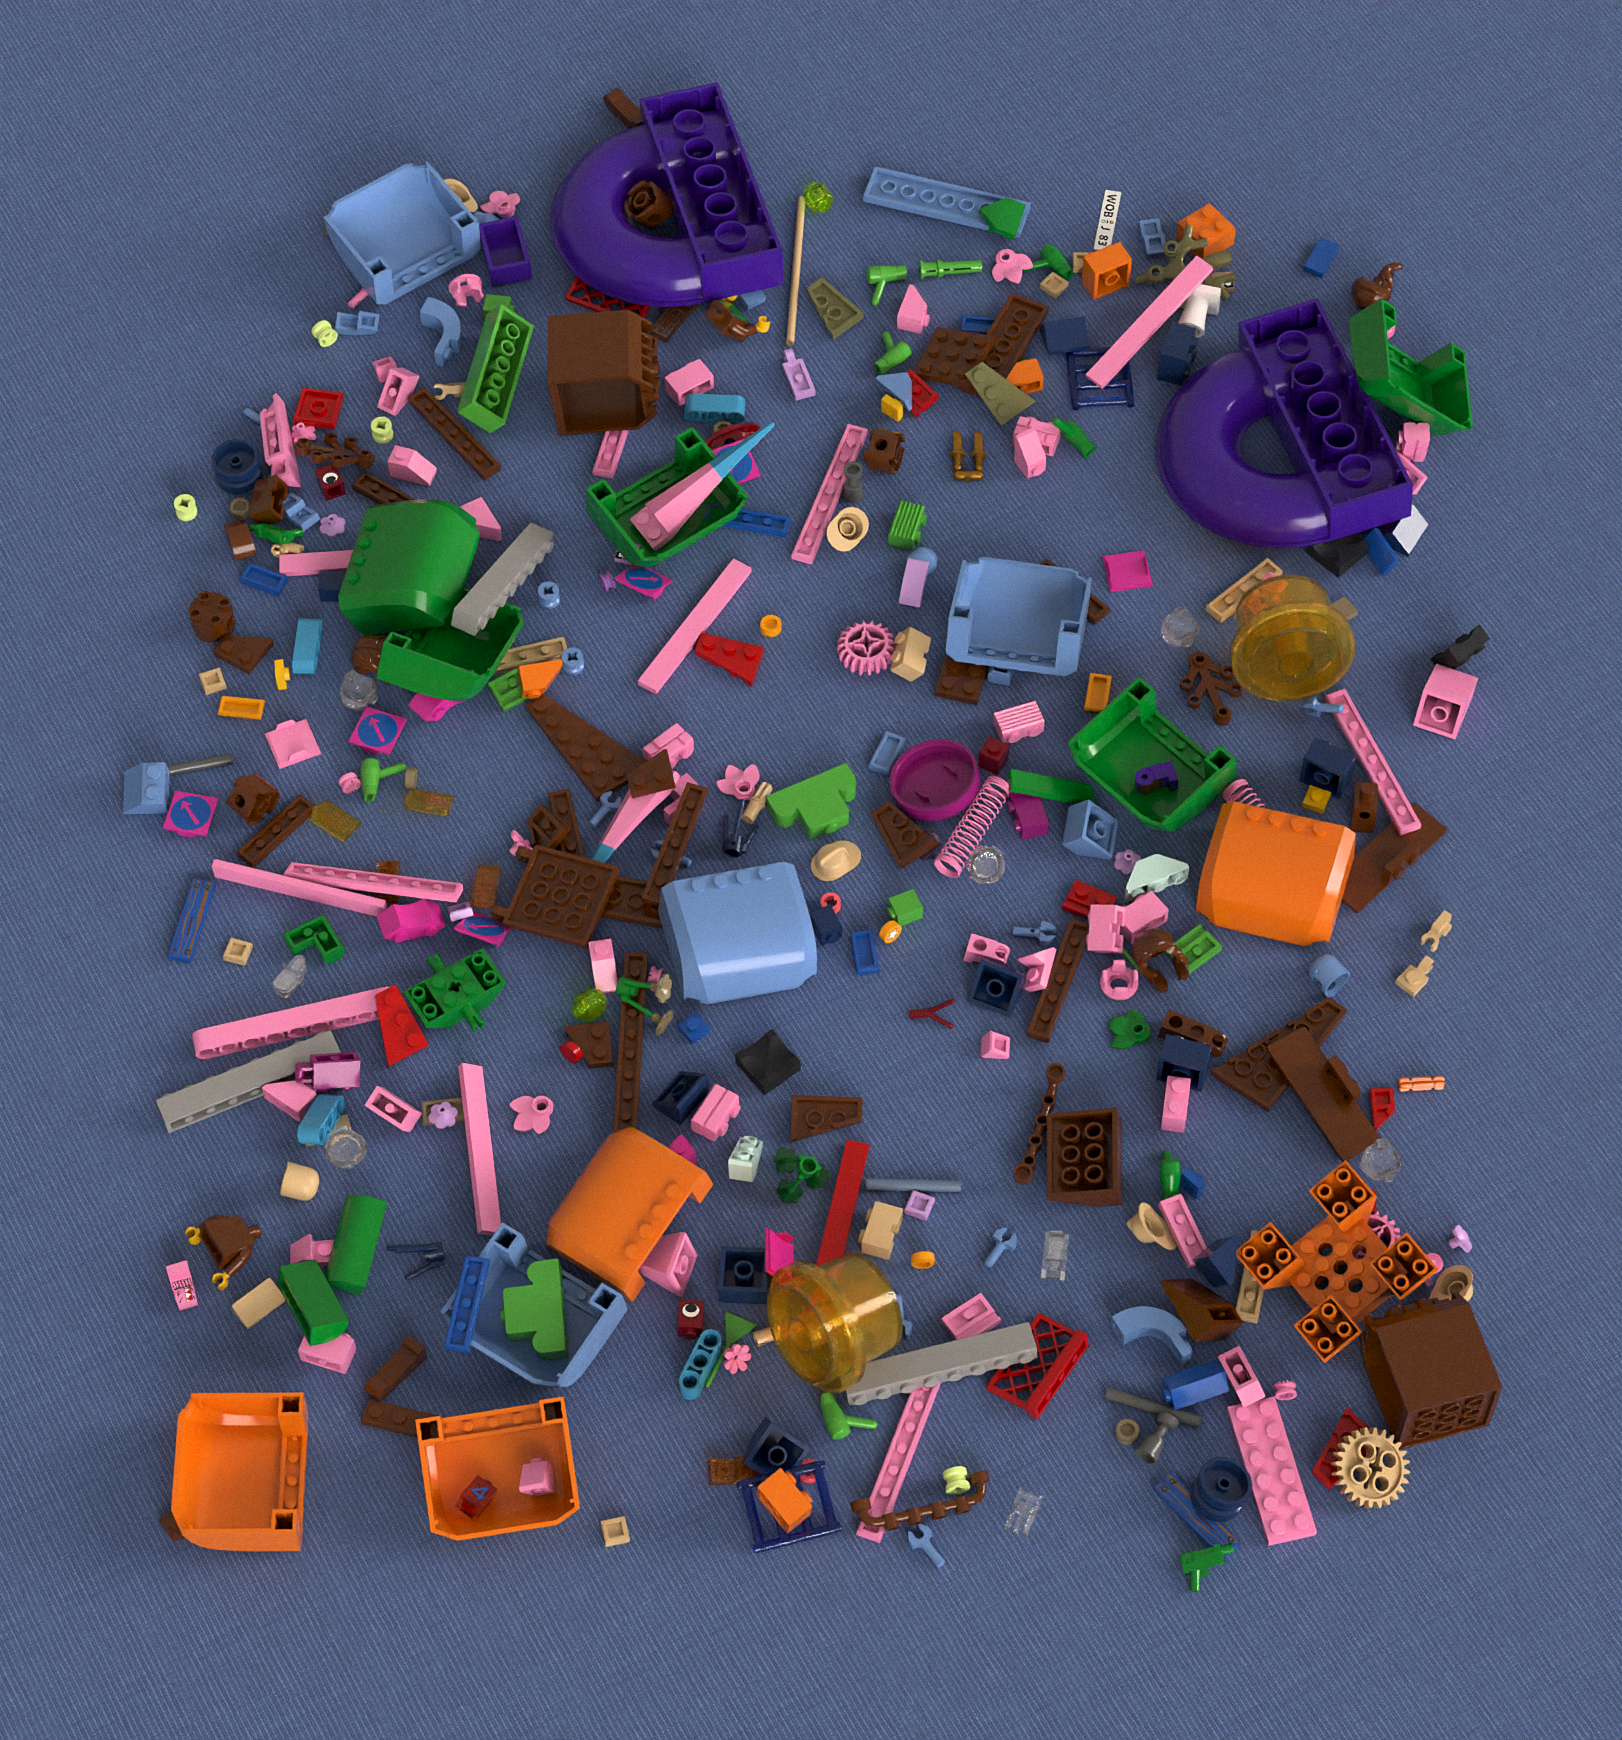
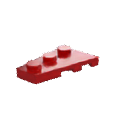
M702 632L695 648V655L716 667H722L729 671L730 675L743 679L751 687L764 654V647Z
M396 984L374 996L383 1046L385 1048L387 1068L429 1046Z
M1348 1407L1345 1409L1341 1420L1312 1470V1474L1329 1491L1335 1486L1334 1483L1339 1480V1476L1332 1475L1333 1472L1337 1471V1467L1331 1465L1332 1462L1338 1461L1333 1452H1341L1337 1444L1345 1443L1344 1436L1350 1435L1352 1437L1351 1431L1358 1430L1360 1432V1428L1366 1427L1368 1431L1370 1429ZM1362 1446L1361 1455L1365 1458L1367 1451L1365 1447Z

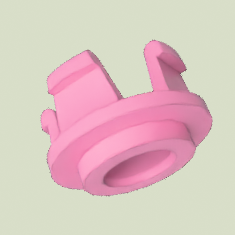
M463 274L454 278L449 283V292L455 299L457 306L466 307L467 296L473 295L477 303L484 297L481 289L482 280L477 275ZM467 282V285L460 286V283Z
M1114 960L1112 967L1102 971L1100 986L1103 993L1114 1000H1126L1132 997L1138 988V971L1126 967L1125 960ZM1114 979H1123L1126 981L1127 987H1115L1112 989L1111 982Z

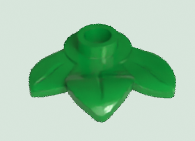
M1128 1010L1125 1017H1114L1107 1023L1109 1029L1116 1034L1111 1042V1047L1115 1049H1128L1135 1043H1145L1151 1035L1149 1024L1144 1022L1143 1015L1136 1010Z

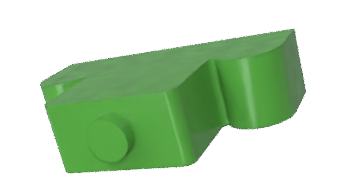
M844 763L766 796V808L779 827H790L798 819L810 840L825 834H832L837 829L849 824V809L845 802L852 801L856 796V778L848 764Z
M558 1258L533 1262L527 1269V1276L531 1285L510 1287L503 1290L504 1308L500 1309L501 1321L505 1323L506 1333L511 1341L532 1339L536 1354L541 1359L569 1358L561 1263Z

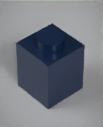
M321 571L318 586L321 601L339 602L338 595L346 572Z
M831 904L810 913L813 930L821 945L832 944L842 938V924Z

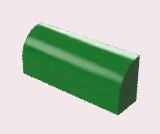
M351 1195L345 1198L325 1273L330 1287L358 1296L365 1289L387 1205L386 1201L365 1195Z
M311 1260L279 1266L278 1286L309 1345L324 1344L339 1337L347 1328L349 1320L317 1261Z

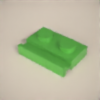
M518 668L488 683L490 691L498 704H500L503 712L528 700V697L522 698L517 676Z
M1201 924L1174 942L1189 960L1187 963L1189 974L1222 951V945L1208 931H1205ZM1165 951V954L1169 955L1173 961V954Z

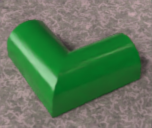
M324 914L283 933L286 946L292 955L314 945L325 963L336 962L344 955V947Z

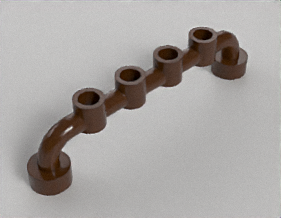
M1052 1063L1046 1069V1078L1049 1081V1086L1046 1094L1041 1099V1111L1035 1117V1129L1028 1139L1027 1154L1022 1157V1164H1018L1013 1171V1178L1020 1185L1028 1184L1032 1180V1173L1036 1167L1035 1157L1037 1152L1042 1149L1043 1132L1047 1131V1113L1054 1110L1058 1084L1065 1077V1068L1059 1063Z
M987 1470L972 1473L968 1476L970 1484L977 1488L973 1495L960 1496L944 1502L939 1501L923 1507H913L902 1512L888 1513L880 1517H871L868 1514V1510L872 1509L869 1498L855 1500L850 1503L852 1513H858L865 1525L870 1527L884 1526L885 1531H892L899 1528V1522L908 1520L909 1526L922 1523V1517L931 1515L932 1520H938L947 1517L946 1511L955 1509L956 1515L971 1511L970 1506L979 1503L984 1498L986 1483L990 1479Z

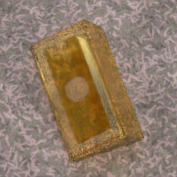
M410 789L404 803L405 808L409 810L449 816L454 796Z
M328 800L313 807L310 817L311 822L341 842H345L361 825L360 821Z

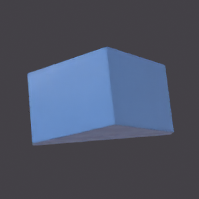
M908 372L878 375L876 377L882 390L892 398L898 399L908 411L912 409V380Z

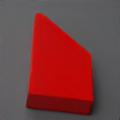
M1369 1088L1371 1119L1375 1130L1395 1111L1393 1088Z

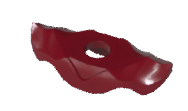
M753 422L733 424L715 432L705 443L713 450L724 446V441L727 439H731L734 442L746 439L760 430V427Z

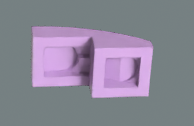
M908 558L900 592V604L920 608L930 562Z

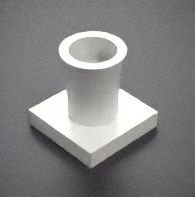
M1200 284L1179 306V308L1184 309L1178 323L1196 328L1195 337H1202L1204 335L1207 313L1218 315L1221 288Z

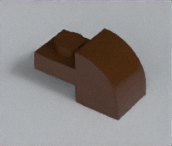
M244 519L232 521L224 525L225 533L236 561L257 555L248 525Z

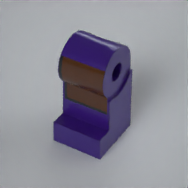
M1172 761L1142 768L1135 774V789L1141 794H1148L1153 789L1168 786L1169 791L1178 789V776Z

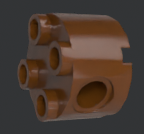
M641 181L635 184L627 194L630 197L628 201L625 200L626 213L649 230H654L673 214L670 195L651 181Z
M880 428L871 429L869 434L870 446L869 449H865L863 457L864 461H868L867 468L895 475V471H898L904 455V448L901 446V442L905 443L904 434Z
M200 592L198 597L190 604L188 611L192 629L197 638L204 642H219L218 639L224 638L226 635L230 636L236 625L230 599L220 593Z
M253 773L245 778L243 776L237 778L234 782V790L226 799V805L247 823L255 825L264 820L262 815L266 812L270 814L274 810L280 794L261 775Z

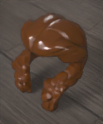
M1393 262L1385 265L1378 276L1373 278V281H1369L1364 277L1356 279L1352 284L1351 290L1356 306L1363 310L1381 298L1388 302L1393 290L1392 278L1394 277V271L1401 270L1403 268L1402 264Z
M366 635L360 637L355 642L351 661L356 674L373 672L377 675L381 649L387 637Z
M1156 927L1147 930L1144 934L1135 938L1132 947V958L1135 959L1141 974L1160 993L1168 990V982L1159 970H1154L1147 966V961L1150 957H1157L1165 951L1173 954V965L1178 980H1186L1189 977L1187 965L1189 960L1173 943L1172 935L1169 931H1163Z

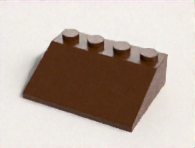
M1117 1107L1047 1113V1200L1096 1207L1123 1205L1122 1119Z

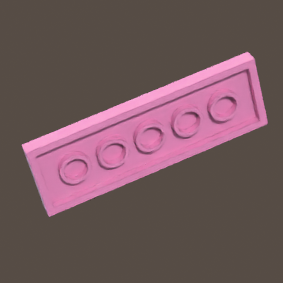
M1275 1396L1260 1399L1246 1407H1243L1242 1404L1227 1407V1413L1243 1466L1251 1476V1492L1268 1546L1316 1535L1317 1530Z

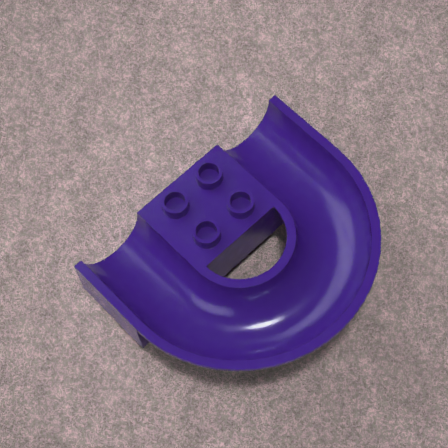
M718 82L640 98L642 125L619 132L592 147L573 165L554 195L550 212V230L559 256L579 279L608 296L640 305L673 307L705 303L784 285L782 247ZM641 181H651L670 195L673 208L672 217L680 237H655L642 233L634 227L632 218L625 211L624 204L625 200L628 201L630 197L627 194L635 184Z
M1318 298L1238 322L1239 349L1213 360L1196 372L1174 394L1161 417L1156 436V460L1164 486L1175 503L1190 518L1204 528L1227 539L1259 547L1299 548L1329 542L1411 516L1413 483L1368 395L1360 389L1355 370ZM1269 416L1296 473H1268L1254 468L1245 460L1241 450V441L1245 432L1253 423Z

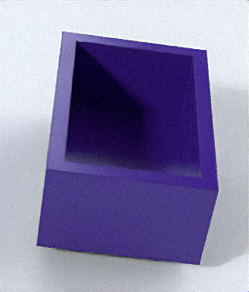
M518 216L479 224L481 248L492 287L532 279L531 263Z

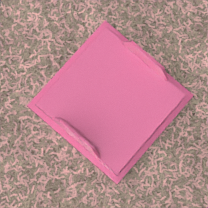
M291 719L277 724L276 730L265 733L279 769L321 754L307 719L298 722Z

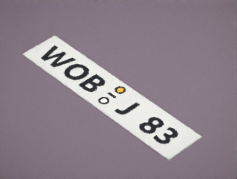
M1105 190L1094 249L1100 250L1111 245L1121 192Z

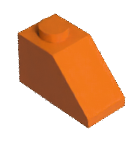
M1036 358L1016 363L1006 380L1025 394L1041 391L1044 388V375Z
M562 660L519 666L517 676L522 698L536 699L543 695L561 671Z

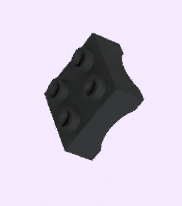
M1352 534L1329 542L1307 546L1306 553L1339 578L1368 553L1369 543L1365 539Z
M1478 625L1469 634L1464 633L1457 638L1455 644L1448 647L1445 652L1438 653L1430 659L1434 665L1439 664L1455 669L1470 660L1471 656L1482 651L1485 648L1484 643L1490 638L1481 625Z
M773 1029L765 1033L763 1037L750 1047L735 1054L736 1064L763 1095H766L801 1070V1061L783 1044Z

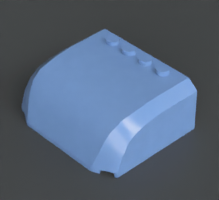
M425 162L426 165L419 166L405 164L335 201L332 205V210L327 216L323 217L327 232L338 255L376 304H388L473 258L481 248L479 222L429 162Z
M990 557L978 558V562L971 563L963 560L949 614L946 653L955 661L1058 676H1067L1076 672L1085 631L1092 578L1085 579L1078 576V571L1070 568Z
M779 862L672 881L661 888L658 914L683 999L688 997L700 1000V1003L714 1004L796 989L809 977L816 975L817 951L815 936L794 864Z
M502 1222L479 1255V1257L488 1258L490 1264L471 1346L534 1385L568 1387L582 1376L627 1312V1305L622 1294L604 1283H601L596 1290L562 1269L569 1358L543 1360L536 1354L532 1339L511 1341L506 1333L505 1323H502L500 1309L504 1308L503 1290L510 1287L531 1285L527 1276V1269L533 1262L547 1259L530 1250L523 1235ZM457 1288L441 1310L448 1325Z

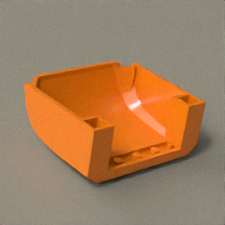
M1235 801L1223 803L1200 878L1196 912L1202 913L1209 919L1210 923L1217 927L1304 947L1310 946L1314 942L1326 941L1328 943L1330 942L1354 860L1356 833L1338 824Z
M633 1127L623 1128L610 1134L604 1140L549 1219L545 1246L601 1283L622 1294L623 1297L633 1303L646 1284L638 1273L639 1268L687 1198L690 1197L700 1204L713 1186V1183L704 1170Z
M304 1392L192 1393L186 1407L178 1415L171 1503L172 1514L182 1535L200 1547L213 1550L301 1551L308 1443V1409Z
M564 1396L539 1400V1403L446 1418L436 1416L415 1420L430 1530L432 1533L460 1541L558 1525L580 1509ZM545 1458V1461L553 1463L557 1493L532 1497L520 1492L519 1485L522 1466L529 1464L530 1459ZM476 1488H488L482 1496L484 1498L479 1500L477 1499L479 1496L471 1491ZM477 1490L475 1492L480 1495L484 1490Z

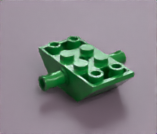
M482 948L449 967H446L439 954H433L435 960L432 956H429L426 962L435 974L403 991L404 996L426 1028H449L466 1019L473 1031H478L476 1025L480 1029L483 1028L485 1022L478 1014V1011L489 1006L506 985L505 979L485 950Z

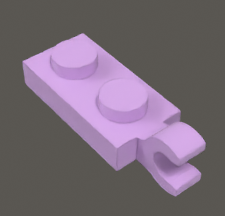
M792 348L784 350L785 363H782V369L795 400L815 396L816 390L803 359L796 360Z

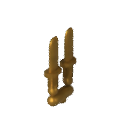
M953 431V451L950 452V457L954 458L955 472L953 477L955 480L971 482L983 479L984 474L981 471L983 470V458L987 457V452L983 451V435L981 432L974 431L975 451L971 452V457L975 458L976 471H961L962 458H965L966 453L962 451L961 433Z

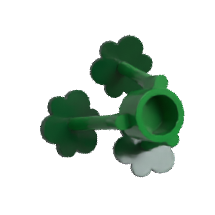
M781 1147L777 1151L778 1156H775L773 1159L774 1163L777 1164L776 1169L779 1173H785L786 1171L792 1173L794 1167H796L798 1174L795 1181L789 1182L786 1179H782L779 1182V1187L776 1191L781 1195L780 1199L784 1203H789L790 1201L792 1203L798 1202V1198L802 1196L803 1192L797 1186L803 1179L807 1180V1187L811 1189L817 1186L823 1188L825 1181L830 1179V1173L825 1170L823 1164H818L815 1158L811 1156L804 1157L803 1154L795 1156L794 1149L787 1150V1148Z

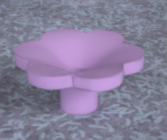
M336 514L324 517L320 521V532L327 534L328 537L333 538L345 531V519L338 517Z
M1130 849L1118 852L1115 855L1114 868L1120 870L1123 875H1130L1136 862L1142 860L1141 856L1134 854Z
M443 1102L440 1105L435 1104L431 1107L429 1121L435 1124L438 1129H444L446 1126L451 1127L456 1122L455 1117H457L458 1111L456 1108L451 1107L449 1102Z
M1456 1225L1453 1228L1455 1237L1449 1240V1244L1453 1249L1460 1246L1468 1253L1472 1249L1468 1234L1465 1230H1462L1460 1225Z

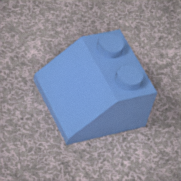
M166 762L141 763L124 771L123 814L168 813L170 771Z
M1089 799L1069 806L1062 845L1076 855L1110 860L1113 856L1118 820Z

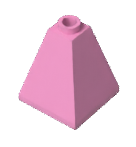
M685 1232L664 1235L660 1237L639 1268L638 1273L675 1295L683 1297L698 1255Z

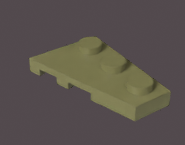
M822 277L807 287V295L832 340L864 318V313Z
M983 362L965 373V376L1000 426L1036 402Z

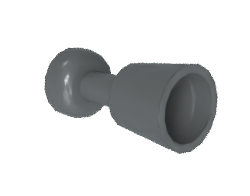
M855 461L848 462L844 466V475L847 479L844 484L843 498L849 503H857L864 497L862 482L859 479L862 476L863 468L860 463Z
M1161 1411L1157 1416L1159 1426L1155 1433L1148 1434L1135 1450L1136 1455L1148 1464L1154 1465L1157 1463L1164 1447L1163 1437L1167 1431H1173L1179 1425L1177 1418L1165 1411Z

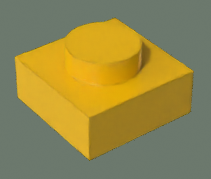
M886 394L881 399V412L899 422L903 417V404L898 399Z
M283 659L274 660L278 690H286L287 681L290 680L289 667L285 668Z
M1310 785L1302 807L1324 814L1331 797V792Z

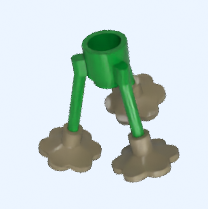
M663 974L657 982H652L651 984L621 977L616 987V994L621 995L620 1001L632 1005L651 1017V1020L658 1024L655 1035L660 1036L671 1022L673 1011L669 1010L664 1016L658 1013L654 1014L630 998L636 997L639 987L648 988L655 992L660 1003L667 1004V1000L671 995V974Z

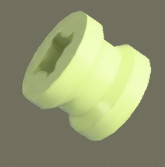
M326 320L315 324L311 331L322 347L332 345L338 337V333L332 329L331 324Z
M377 417L372 421L371 430L374 441L380 444L391 441L393 430L390 419L387 417Z
M182 494L176 497L174 507L177 517L182 521L194 519L197 515L194 498L189 494Z
M952 1467L942 1473L943 1479L947 1482L945 1486L947 1494H962L970 1489V1483L966 1480L967 1470L965 1467Z

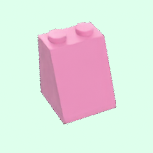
M1436 664L1424 687L1413 725L1456 739L1473 697L1478 677Z

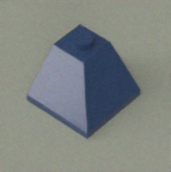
M765 1417L751 1437L743 1463L766 1479L780 1468L784 1472L789 1471L794 1475L811 1448Z

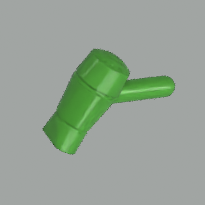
M876 265L867 268L866 278L868 283L877 284L871 300L873 306L879 304L887 282L906 279V265Z
M887 331L882 333L887 352L874 362L875 370L879 375H884L893 367L904 362L912 354L910 347L904 341L894 345Z
M367 758L362 760L360 778L364 801L374 802L378 791L379 779L404 771L406 764L401 762L380 769L377 759Z
M826 1392L821 1395L819 1404L826 1428L832 1439L840 1440L850 1434L849 1426L872 1430L877 1428L878 1424L875 1420L844 1415L832 1392Z

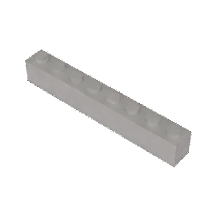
M530 523L454 608L451 626L474 636L480 629L483 630L488 620L494 618L498 608L503 607L507 598L514 595L518 585L521 586L526 576L533 573L535 566L542 563L546 553L549 554L552 551L554 532Z
M331 1030L320 1032L310 1039L297 1041L292 1046L282 1050H275L265 1057L252 1059L247 1064L232 1067L222 1074L210 1076L197 1084L187 1085L177 1092L167 1093L157 1099L156 1103L167 1131L171 1133L263 1096L262 1087L265 1084L295 1080V1064L310 1062V1055L341 1052Z
M1026 1322L840 1369L841 1378L849 1406L863 1405L870 1400L887 1399L894 1394L913 1392L916 1387L917 1389L922 1388V1386L934 1387L945 1381H958L965 1376L981 1375L986 1371L1005 1369L1009 1365L1017 1363H1029L1037 1358V1346L1030 1324Z

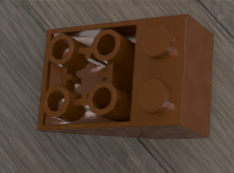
M1167 1279L1160 1281L1165 1289V1294L1172 1301L1178 1316L1183 1320L1189 1335L1195 1342L1226 1340L1243 1324L1232 1303L1194 1279Z

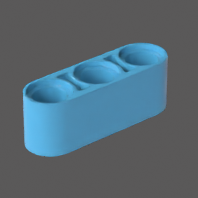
M689 394L685 397L684 419L689 422L717 423L719 421H728L734 424L741 423L745 418L746 401L739 395Z
M298 619L292 661L293 674L317 673L322 637V619Z
M319 1094L298 1127L297 1138L300 1144L324 1145L344 1113L345 1100L343 1096Z
M708 1329L700 1335L680 1374V1394L687 1400H694L699 1397L722 1352L721 1335L716 1330ZM710 1341L717 1343L715 1346L712 1347L705 1345L707 1342ZM698 1362L706 1363L703 1367L695 1366ZM689 1382L696 1384L692 1388H687L684 1386Z

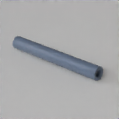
M867 1178L866 1190L961 1192V1180Z

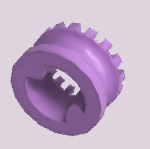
M606 571L604 575L598 574V579L604 592H608L609 588H616L615 581H612L614 578L609 571Z

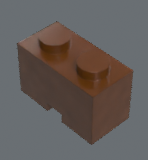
M277 475L256 480L249 516L258 524H273L282 521L285 509L282 502L287 498L289 486Z

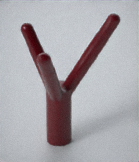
M950 999L932 1008L909 1010L910 1019L929 1017L952 1029L953 1024L934 1015L933 1012L955 1003L956 1000Z

